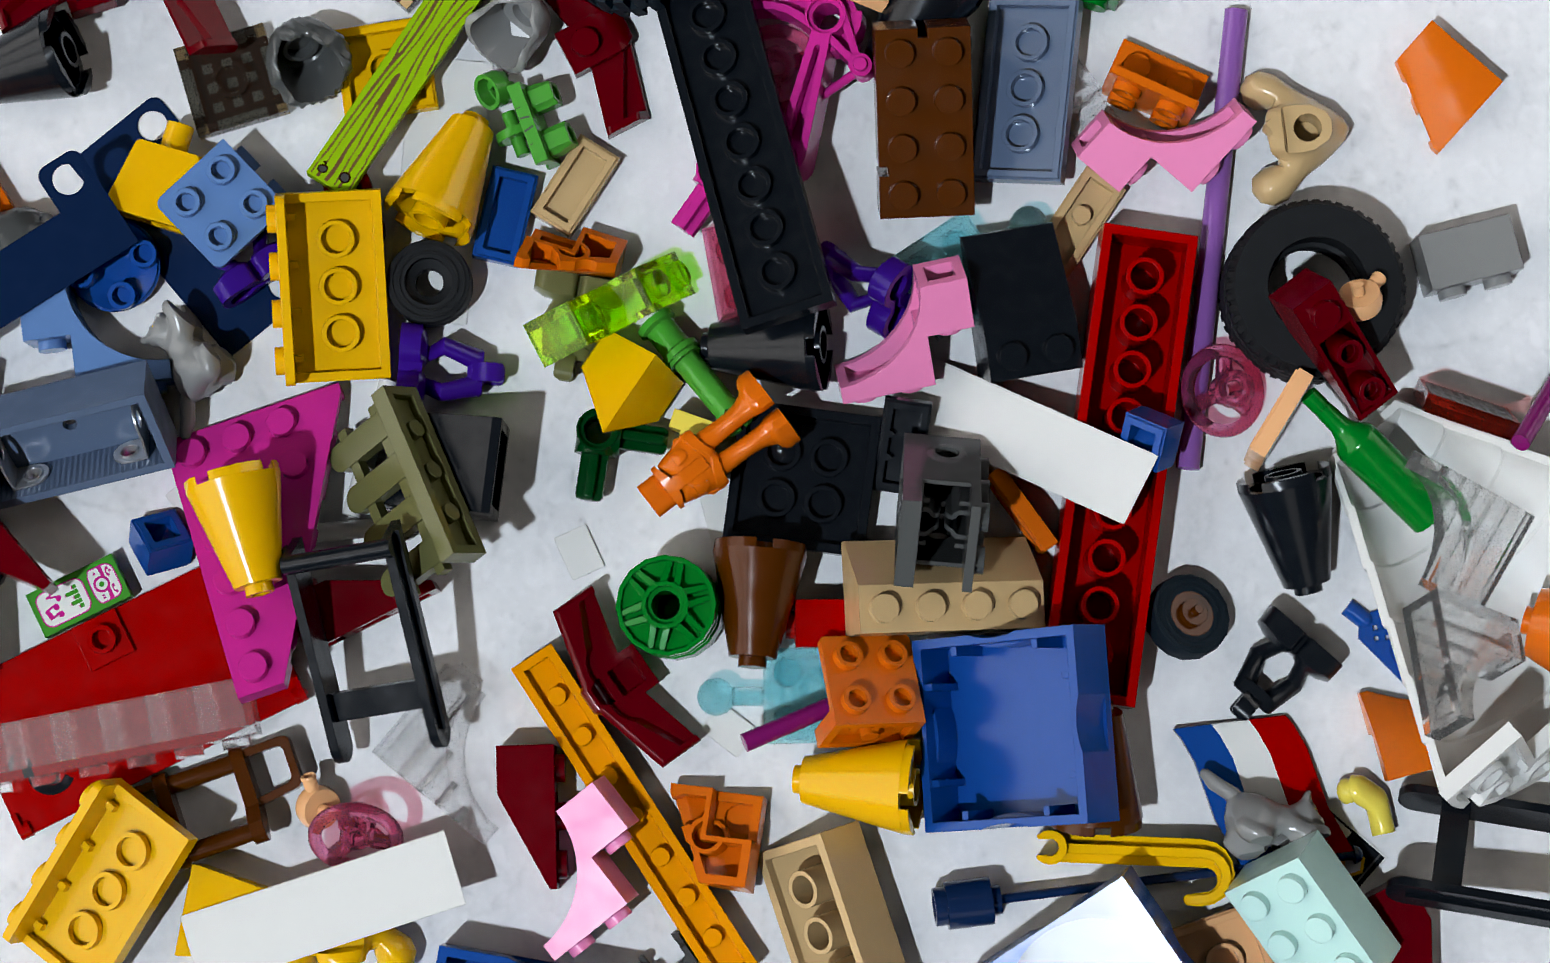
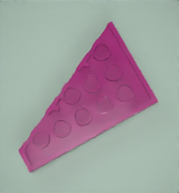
M339 382L191 433L190 438L186 440L177 437L176 467L172 468V472L237 698L242 704L289 687L292 671L291 658L297 646L299 632L297 631L298 621L287 577L282 573V580L274 584L275 591L264 596L246 598L245 591H234L186 496L183 483L194 476L197 485L209 481L207 471L234 463L261 460L263 469H267L271 460H277L281 471L282 548L289 545L292 538L302 537L305 552H311L317 543L319 533L317 524L322 500H325L331 471L330 454L336 446L338 434L336 427L341 401L345 399Z

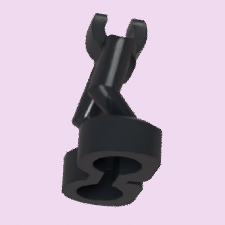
M1273 605L1257 621L1262 633L1269 641L1250 648L1234 681V686L1241 694L1230 706V711L1238 719L1244 721L1248 720L1258 707L1264 713L1271 714L1286 701L1302 690L1307 674L1315 679L1328 682L1343 667L1337 659ZM1281 652H1286L1293 656L1295 663L1287 679L1267 690L1257 685L1266 659Z

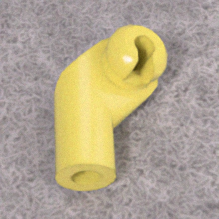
M1351 775L1350 779L1345 778L1338 782L1337 795L1342 803L1349 804L1355 802L1358 806L1366 809L1372 836L1396 831L1388 796L1383 788L1363 775Z

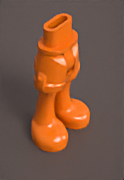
M748 370L739 375L736 380L738 397L734 404L722 416L696 434L687 430L680 434L678 438H675L670 451L657 465L659 470L653 466L650 469L653 475L637 486L659 517L675 505L682 509L685 507L684 502L693 501L706 494H716L729 483L726 475L758 451L773 445L791 448L801 440L783 413L778 408H775L762 419L758 426L723 451L715 452V448L733 432L775 404Z

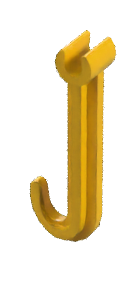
M1053 830L1042 831L1037 835L1038 839H1053L1058 845L1055 854L1050 856L1038 854L1036 856L1039 861L1048 865L1057 864L1058 862L1195 867L1208 868L1214 871L1217 877L1216 886L1207 892L1186 894L1183 897V902L1187 906L1213 905L1226 896L1225 891L1233 882L1235 876L1233 861L1227 851L1216 842L1205 839L1144 836L1111 837V835L1083 837L1058 833Z

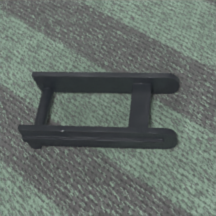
M400 519L390 522L380 540L305 552L302 537L292 538L289 545L284 546L281 550L280 569L283 575L287 577L333 760L340 764L349 762L352 758L353 744L347 720L422 709L432 745L435 748L447 747L451 737L450 724ZM386 558L415 679L340 691L310 571Z
M1407 784L1400 788L1398 802L1403 807L1413 811L1440 815L1432 881L1406 876L1392 877L1387 881L1385 891L1390 899L1405 904L1550 928L1549 900L1462 886L1469 820L1550 833V805L1503 798L1497 802L1479 807L1470 798H1467L1470 803L1464 809H1459L1451 806L1438 793V787Z

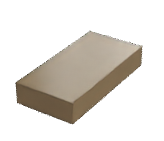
M582 134L577 139L579 146L567 154L530 211L533 216L570 239L621 162L619 157Z

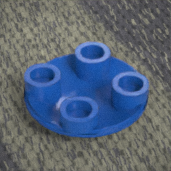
M128 220L125 221L139 242L71 284L74 291L84 302L102 311L121 312L140 305L151 295L159 280L161 259L156 243L146 230Z

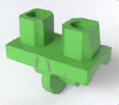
M518 81L507 86L515 111L510 110L501 115L506 128L495 135L498 145L500 147L513 145L517 158L528 156L531 151L535 165H546L548 170L560 166V157L579 146V143L569 122L563 121L549 128L543 114L563 106L557 85L551 81H545L528 86Z

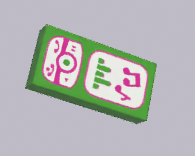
M112 553L54 581L59 590L53 595L38 589L25 595L45 638L56 636L134 597L115 555Z

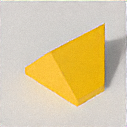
M606 329L580 367L583 370L603 433L658 422L684 384L656 354L609 329Z

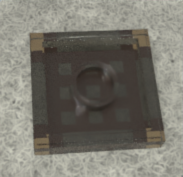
M263 23L230 32L238 44L235 53L189 56L185 46L173 49L198 137L201 140L291 114L288 103H284L281 94L269 81L266 65V51L269 38Z

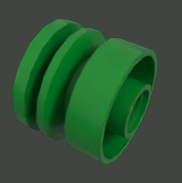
M661 555L645 559L628 572L618 589L616 612L620 628L631 643L658 658L679 661L698 656L713 645L723 628L718 585L710 574L685 558ZM678 597L680 603L678 613L673 618L665 620L663 615L665 603L671 598Z

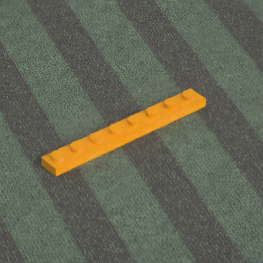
M550 643L513 667L511 670L586 787L605 775L640 820L628 829L633 838L624 846L700 963H758L709 886L698 882L693 861L600 717L592 712L580 695V686L554 646Z

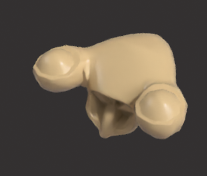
M1258 71L1245 77L1240 87V93L1243 103L1253 110H1268L1262 131L1267 135L1270 151L1278 159V164L1262 168L1252 178V193L1260 203L1277 206L1289 200L1300 182L1335 153L1345 140L1350 128L1344 119L1332 109L1296 91L1275 75Z

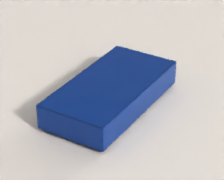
M493 165L472 251V258L514 267L515 256L525 239L539 176Z

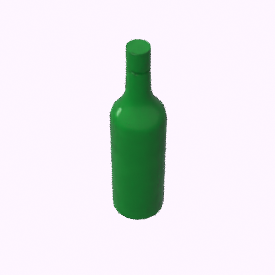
M1315 387L1309 389L1303 395L1301 402L1331 431L1335 439L1339 459L1414 532L1419 533L1426 530L1443 515L1449 505V498L1378 428L1368 422H1359L1347 418L1327 401Z

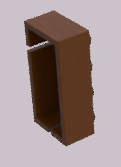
M967 18L925 19L924 30L927 36H918L915 20L872 22L875 139L878 166H876L877 201L880 219L975 215L971 26Z

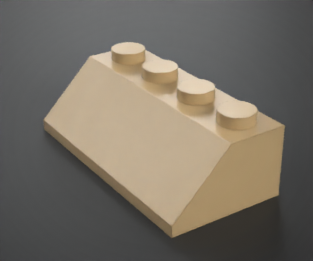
M1026 537L984 538L985 561L983 575L974 574L972 593L962 592V568L916 564L913 588L894 586L895 540L841 542L846 636L994 633L1046 627L1043 579Z
M858 820L760 852L758 863L791 963H906Z

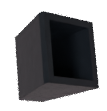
M427 412L472 519L498 522L510 433L509 427L502 418ZM400 489L384 502L386 509H394L405 500L402 490Z

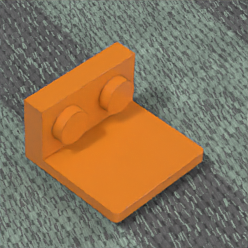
M1123 39L1099 93L1108 96L1107 102L1112 106L1131 112L1133 108L1151 115L1149 120L1153 124L1170 130L1188 125L1200 103L1198 100L1209 76Z
M907 635L821 637L817 645L830 711L814 730L817 747H861L912 739L926 723L909 637Z

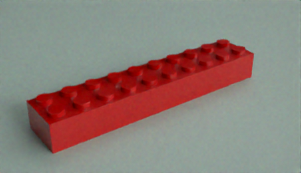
M1111 223L1103 224L1098 234L1082 350L1083 367L1079 371L1074 419L1120 439L1126 412L1132 409L1146 406L1174 418L1199 236ZM1167 469L1158 473L1150 472L1125 524L1119 523L1062 497L1056 538L1058 543L1055 545L1045 625L1046 627L1071 624H1105L1110 699L1114 702V707L1122 709L1135 708Z

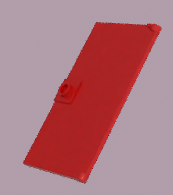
M198 567L0 664V794L22 840L34 836L35 833L75 814L80 807L79 799L81 794L91 783L101 779L122 778L132 786L281 711L309 700L308 692L292 664L291 677L287 689L244 704L238 700L201 569ZM19 754L32 760L36 774L42 783L56 785L67 775L74 778L71 785L65 791L55 795H46L38 792L31 786Z

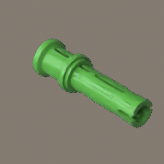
M668 307L661 309L643 323L638 331L639 337L643 341L649 340L664 358L663 362L672 372L678 371L714 417L718 419L734 404L736 398L699 355L701 349L695 337L689 338L675 322L673 310ZM753 418L747 421L744 424V426L747 427L752 422ZM739 428L735 432H733L729 437H733L743 430Z

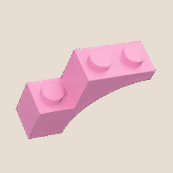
M1233 98L1215 114L1200 122L1170 130H1152L1135 127L1112 117L1102 109L1076 137L1071 146L1082 162L1118 192L1126 184L1132 185L1142 177L1148 166L1147 161L1150 158H1153L1193 192L1199 184L1204 185L1217 174L1220 168V161L1231 149H1239L1247 142L1253 132L1252 127L1257 121L1249 110L1236 98Z
M959 255L913 264L911 296L907 308L895 328L885 339L866 353L834 365L843 404L853 402L867 403L877 397L900 392L914 393L923 387L936 385L928 337L938 334L943 336L953 335L962 329L975 327L967 276Z
M605 775L593 781L556 811L563 821L574 847L577 864V884L574 899L566 919L554 936L543 945L554 961L567 951L573 959L596 941L591 932L603 923H605L609 930L632 913L627 904L639 895L604 850L606 849L612 855L630 841L633 837L628 829L640 821Z

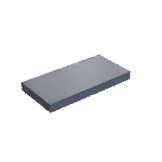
M1082 0L989 1L973 149L975 182L1065 185L1084 5Z

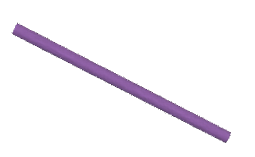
M1231 7L1226 8L1224 12L1214 114L1233 98L1239 101L1248 17L1246 9ZM1233 149L1220 161V168L1217 174L1206 183L1181 421L1184 422L1176 461V468L1182 470L1199 471Z

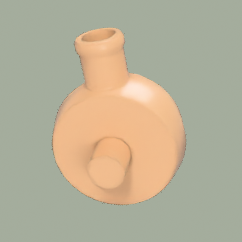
M1375 271L1368 280H1352L1339 289L1338 293L1355 321L1360 322L1372 319L1380 312L1383 302L1380 287L1386 283V277L1383 273Z
M306 772L300 777L304 790L296 801V815L303 825L310 829H326L334 824L339 817L341 811L340 799L330 787L318 785L316 773Z

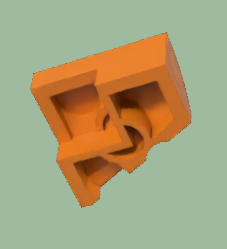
M1433 20L1395 61L1402 82L1408 85L1412 95L1411 104L1416 115L1420 114L1431 140L1428 142L1429 147L1435 154H1438L1503 82Z
M583 227L575 241L535 228L531 236L527 235L515 256L513 266L617 278L621 272L628 240Z
M1370 691L1357 693L1368 735L1373 736L1384 780L1390 781L1432 770L1427 747L1421 741L1410 700Z
M671 783V796L676 800L683 822L681 828L685 841L690 845L694 859L692 863L698 882L711 887L754 894L768 800L764 796L721 792L712 787Z

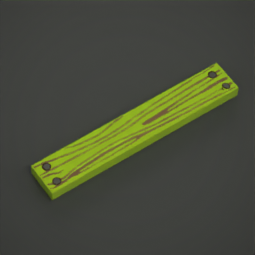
M423 0L307 170V176L329 190L355 189L465 28L466 17L475 12L483 0Z

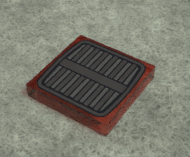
M1418 379L1413 392L1415 399L1424 412L1508 440L1512 439L1520 425V422L1508 408L1422 379Z

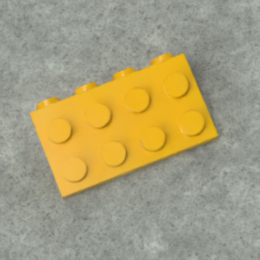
M381 188L275 193V204L266 205L267 233L277 234L278 252H269L270 281H279L280 299L272 300L273 328H282L283 347H275L276 375H285L286 386H296V383L391 378Z
M112 778L95 781L83 791L79 799L80 807L73 819L59 831L55 838L56 847L48 860L41 864L31 878L33 885L24 900L19 902L8 915V926L2 937L10 944L23 942L47 963H123L198 840L196 836L122 778Z

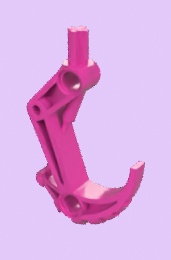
M753 0L758 19L782 20L797 26L809 35L785 113L787 126L804 182L812 176L815 169L829 97L854 79L864 83L874 77L873 62L868 55L862 53L860 47L866 33V17L862 10L858 11L854 2L850 0ZM832 14L840 16L838 23L833 28L820 29V24L826 16ZM841 59L848 65L850 71L832 83L836 61ZM696 164V175L692 179L697 186L671 221V223L693 238L711 214L698 164Z

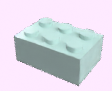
M1319 830L1244 865L1225 891L1227 898L1274 963H1392L1401 948L1399 942Z

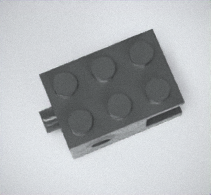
M904 433L896 510L894 586L913 588L916 564L962 568V592L972 593L974 574L983 575L985 561L984 532H988L990 519V503H988L990 480H988L989 458L981 457L980 439ZM938 532L947 535L948 538L934 539L928 535Z

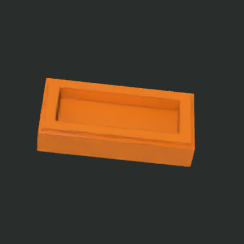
M1000 468L991 472L988 475L990 490L1036 553L1042 555L1056 545L1058 540L1008 472Z

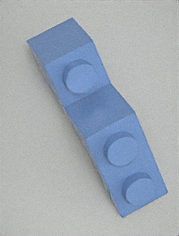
M71 285L20 316L23 342L33 348H38L39 353L63 352L67 350V343H71L75 377L147 360L161 394L168 392L167 385L175 384L172 377L170 359L152 360L131 357L109 348L99 340L84 320L76 300L75 291Z

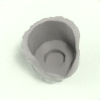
M491 0L484 7L468 15L464 26L469 41L483 57L506 73L519 74L526 68L529 59L548 35L551 16L542 0ZM510 21L530 38L513 36L511 34Z

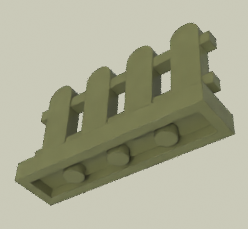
M383 385L371 395L374 402L368 408L371 417L355 430L353 428H344L337 434L340 442L331 451L330 463L336 472H353L357 483L348 491L347 505L353 513H370L374 522L366 531L364 542L380 540L393 520L400 519L405 540L419 531L422 542L409 551L408 554L418 595H420L421 592L418 585L435 572L437 575H446L453 570L451 563H474L486 554V550L417 388ZM384 448L388 458L370 471L367 461ZM401 489L405 500L388 513L384 502ZM386 569L381 577V587L387 596L395 597L389 571Z

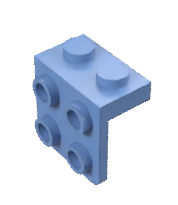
M224 139L161 195L157 202L158 208L216 268L226 267L267 229L266 205L275 204V193H287L274 179L266 184L255 172L260 167V164L242 145L234 150Z

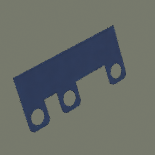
M159 98L147 99L80 153L107 194L113 186L137 139L147 140L138 131L140 117L146 112L157 111L165 116L167 122L168 120L179 122ZM160 138V139H158V140H154V141H151V140H147V141L154 142V143H157V144H161L162 138ZM70 164V166L84 181L82 171L77 166ZM124 218V220L131 221L142 227L153 238L160 254L161 276L185 305L197 316L218 345L226 349L232 356L273 323L272 300H279L280 298L271 293L268 284L242 304L226 309L213 291L216 282L225 271L213 267L206 257L184 235Z
M77 151L64 153L42 167L38 174L41 185L60 213L0 250V329L139 242L84 157ZM72 164L82 171L84 183L77 193L65 195L55 189L52 177L55 170L61 165Z

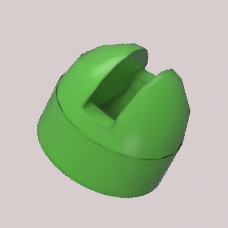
M490 70L476 77L474 82L475 94L484 108L495 110L511 101L507 86L514 84V82L509 81V74L505 71Z

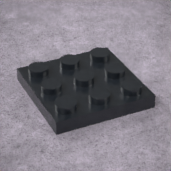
M775 403L763 413L753 417L752 422L747 427L742 425L740 428L743 431L736 435L735 442L758 426L762 419L775 408H778L783 413L801 440L791 448H783L780 445L766 447L750 456L731 471L722 537L751 536L757 537V541L772 543L773 538L784 539L807 545V552L842 556L841 542L866 541L882 417Z

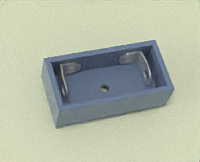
M147 360L0 395V510L176 467L177 431ZM72 419L76 421L74 424H67L65 422Z

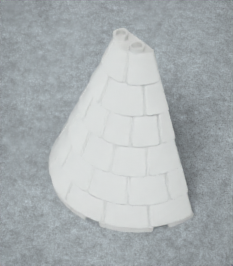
M1397 399L1390 405L1385 404L1377 408L1370 415L1367 422L1378 428L1449 498L1447 509L1433 525L1422 532H1414L1339 459L1336 446L1332 450V456L1328 459V462H1330L1332 476L1345 514L1349 517L1363 569L1368 573L1382 626L1388 632L1421 741L1427 747L1439 790L1438 793L1451 806L1459 809H1464L1470 803L1467 798H1470L1476 805L1482 807L1515 794L1545 777L1550 772V672L1524 655L1527 635L1520 633L1526 607H1534L1540 590L1542 588H1550V457L1528 449L1525 451L1518 450L1509 440L1453 422L1446 417Z

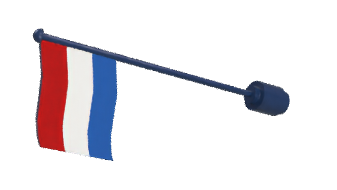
M1286 715L1173 729L1195 764L1214 821L1223 837L1226 834L1224 820L1226 801L1208 789L1200 776L1202 768L1209 769L1241 792L1260 794L1279 804H1294L1303 797L1306 791L1310 790L1312 802L1317 807L1319 815L1324 819V825L1329 827L1331 835L1324 839L1339 860H1353L1354 864H1358L1363 859L1362 849L1356 845L1351 846L1329 809L1308 749L1295 726ZM1271 845L1268 847L1266 852L1262 853L1258 858L1272 851H1275L1280 847L1276 845ZM1236 858L1239 864L1233 865L1235 874H1239L1244 865L1256 859L1240 860ZM1205 868L1142 876L1140 879L1147 886L1216 877V874L1211 869ZM988 876L943 882L942 887L931 889L935 924L937 927L947 925L949 930L995 924V914L1003 913L1004 903L1089 893L1106 881L1001 894L999 885L991 886Z

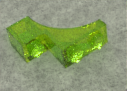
M674 251L635 267L596 289L555 307L523 326L545 368L695 294L691 285V275L686 265L678 259Z

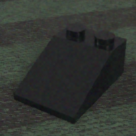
M1053 222L959 237L963 268L967 276L975 327L971 328L978 376L990 383L1082 368L1077 318Z

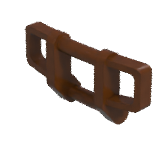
M278 736L247 748L241 745L228 750L227 756L170 776L164 772L151 777V782L133 787L141 794L154 791L159 808L187 829L176 793L234 773L245 805L247 823L197 840L179 872L190 869L195 861L254 841L258 845L271 840L265 805L303 786L300 779L303 773L290 737ZM281 747L291 772V780L287 784L261 796L249 757Z

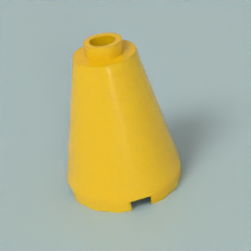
M464 111L463 114L455 113L447 120L385 197L384 207L388 211L393 206L398 211L395 220L399 224L428 240L443 242L446 236L457 238L454 246H464L470 242L475 230L494 133L489 127L488 120L473 111Z
M251 460L207 471L209 481L198 485L196 484L195 476L189 478L183 483L186 496L234 591H245L246 598H255L273 593L275 591L274 584L282 580L280 558L282 557L281 471L277 460H271L267 469H263L261 460Z
M904 739L807 755L803 758L801 765L794 766L792 791L800 795V800L803 804L903 835H915L914 828H919L923 812L922 780L920 778V770L917 768V765H921L923 743L921 739Z

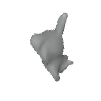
M166 300L162 304L163 312L156 314L148 333L140 339V342L164 349L170 359L172 377L181 394L180 437L182 440L190 438L196 424V402L211 396L221 386L232 384L237 368L235 359L226 349L217 344H209L204 341L202 324L186 305L183 304L177 308L171 301Z
M1202 768L1200 771V776L1208 789L1226 801L1224 813L1226 834L1223 844L1232 856L1240 860L1256 859L1266 852L1271 845L1281 848L1316 830H1319L1324 838L1331 835L1329 827L1324 825V819L1319 815L1317 807L1312 802L1310 790L1306 791L1298 802L1284 805L1260 794L1241 792L1209 769Z

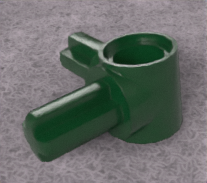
M595 409L586 411L579 418L576 426L577 437L574 452L581 455L575 490L576 498L590 502H599L603 499L609 459H616V456H620L621 450L655 455L665 454L669 438L668 429L651 425L612 431L610 438L606 442L594 444L586 439V430L591 423L599 420Z

